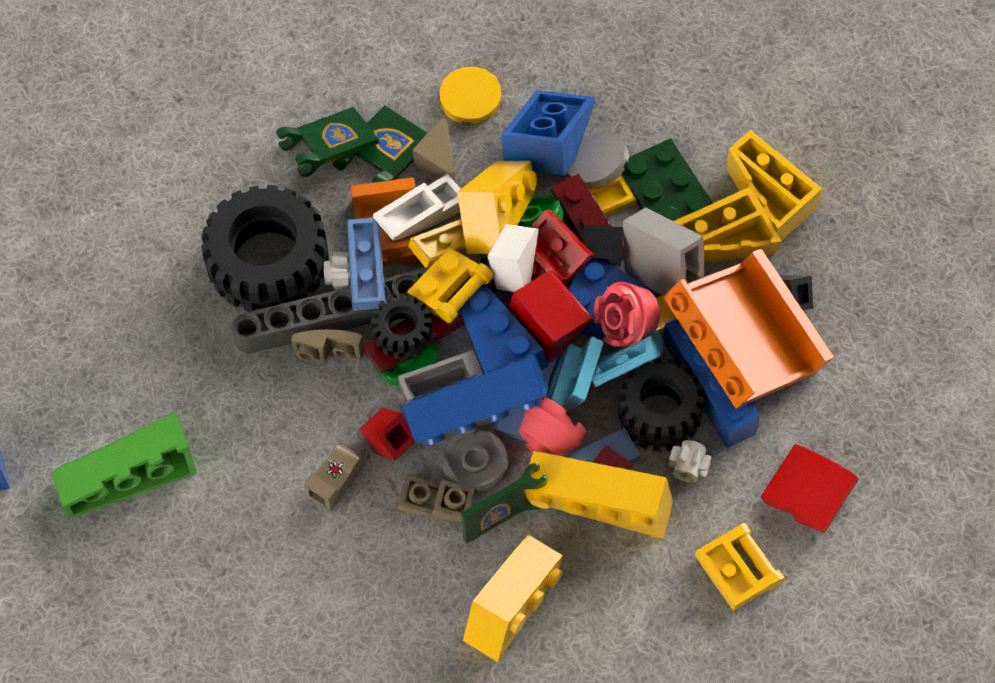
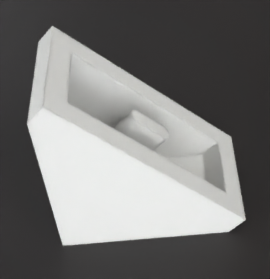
M506 224L488 254L490 267L498 290L515 292L531 282L538 229Z

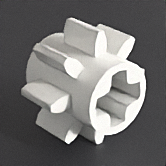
M333 252L332 261L324 262L325 284L333 285L334 291L351 287L349 252Z
M686 440L682 442L681 447H672L668 467L674 468L673 475L677 479L685 482H696L698 475L702 477L707 476L711 456L705 455L706 447L704 445Z

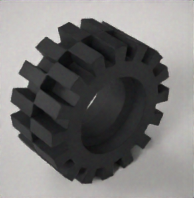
M399 294V300L395 301L392 295L388 297V304L382 300L378 304L379 310L374 309L373 318H371L373 339L376 341V346L379 350L383 348V354L389 356L393 352V358L399 359L400 353H405V359L411 358L410 352L414 351L417 356L421 354V347L424 349L428 347V340L432 338V320L428 308L425 309L423 301L420 300L416 303V297L410 295L407 301L405 300V294ZM401 318L409 319L415 324L414 330L406 335L393 334L389 326L391 322Z

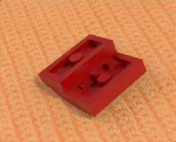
M545 210L530 227L538 229L531 281L551 270L566 285L594 256L551 210Z
M794 444L762 493L761 498L765 504L793 514L795 521L825 533L859 479L855 474L836 462L812 450Z

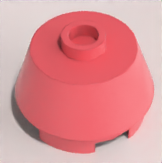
M616 282L606 287L607 290L603 296L596 298L593 312L595 324H601L602 330L606 335L602 339L611 346L629 347L650 336L658 327L660 319L659 305L655 296L645 288L626 282Z
M547 397L543 400L540 398L542 404L525 411L518 432L527 442L526 447L532 453L537 451L565 457L581 447L580 441L587 434L585 427L580 422H577L574 426L572 419L565 414L567 410Z

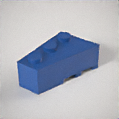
M482 284L460 310L483 373L486 374L489 370L506 362L516 363L524 360L523 356L535 352L540 368L543 371L548 367L543 348L488 286Z

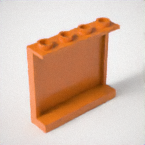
M762 249L752 252L738 265L687 284L684 279H681L663 297L736 409L814 375L834 358Z

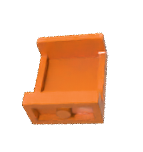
M414 177L350 186L355 219L372 218L374 213L415 189ZM380 226L383 267L390 263L414 264L418 262L419 259L408 247L410 238L418 236L422 232L393 241Z

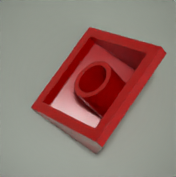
M551 270L513 292L508 308L512 315L543 348L547 364H550L593 320L592 316Z

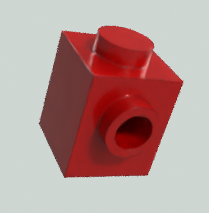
M383 407L359 428V431L376 454L394 461L415 443L409 424L403 415Z

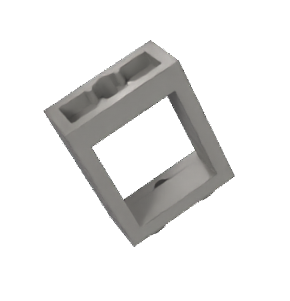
M474 350L398 376L400 389L395 390V394L400 408L403 409L401 405L405 401L413 399V394L463 376L467 378L480 373L483 375ZM485 418L477 421V427L489 424L490 420ZM455 429L447 433H444L445 438H449L456 435L458 432L457 429ZM422 441V447L426 446L425 441Z

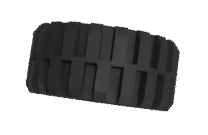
M257 185L249 187L250 191L244 193L241 190L232 193V199L229 201L223 199L216 206L218 212L213 211L209 214L206 220L207 226L203 228L201 236L203 242L201 248L210 282L214 284L215 290L221 297L226 296L227 302L235 307H238L240 303L243 304L244 310L250 312L256 308L262 309L307 298L308 291L313 293L320 286L319 278H324V262L329 261V251L321 215L315 207H311V203L306 197L300 195L297 198L296 192L289 188H284L281 191L278 190L276 185H267L266 189H259ZM261 233H279L295 242L293 249L285 258L270 265L258 266L248 264L236 256L238 249L246 240Z

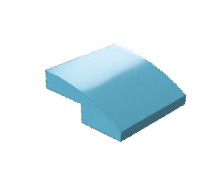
M657 329L647 338L629 347H618L600 356L592 378L595 387L603 385L658 358L662 353L663 338Z
M591 337L582 348L569 343L559 356L546 397L567 411L582 404L586 400L604 341Z

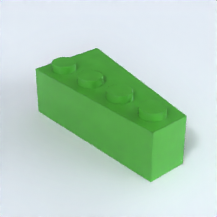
M174 412L85 456L61 465L58 469L51 471L62 507L67 518L71 519L197 474L179 418L177 413Z

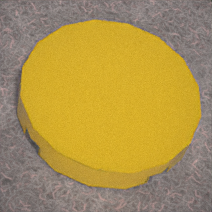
M462 67L452 71L443 80L439 89L440 106L449 118L458 123L463 121L470 122V124H479L487 121L498 111L500 106L501 86L493 74L482 68Z

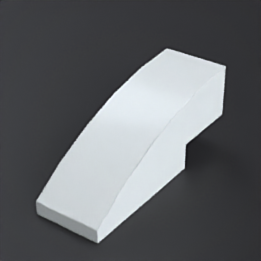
M446 174L428 186L425 183L419 185L374 213L373 218L393 241L406 238L427 230L460 212L457 192L461 189Z

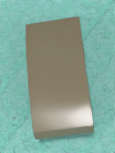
M311 330L293 334L291 339L294 354H297L300 359L307 362H315V360L325 362L329 351L345 360H349L351 357L361 359L364 352L363 335L349 331Z
M407 474L402 486L397 510L462 522L461 512L470 508L474 489L443 479L438 484Z

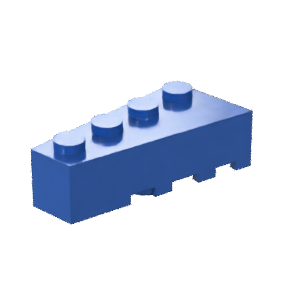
M676 318L665 323L663 342L677 366L680 367L681 364H684L688 367V374L694 372L698 377L697 384H701L703 388V409L726 448L755 435L759 421L755 402L753 401L736 409L678 319Z
M535 352L523 356L524 360L516 363L506 362L489 370L486 374H475L456 382L454 386L450 387V385L405 401L401 406L415 443L425 441L426 446L446 439L444 433L457 429L458 434H462L477 428L476 422L482 419L489 418L491 423L508 417V410L521 406L522 411L542 404L540 398L545 397L549 389Z

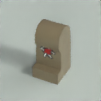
M343 443L338 444L329 455L327 461H324L315 474L312 473L305 481L306 496L332 512L361 471L365 457Z

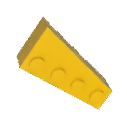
M533 451L530 464L538 463L540 469L531 476L535 479H540L543 475H547L548 480L546 485L540 489H524L525 496L532 505L544 509L555 508L573 515H579L664 539L673 505L666 477Z

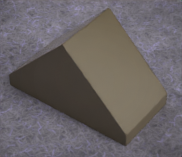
M443 118L439 119L413 149L414 166L436 180L448 174L456 183L447 119Z

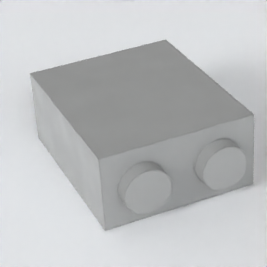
M648 208L642 209L623 221L626 274L663 296L681 279H684L688 284L704 278V239L702 235Z

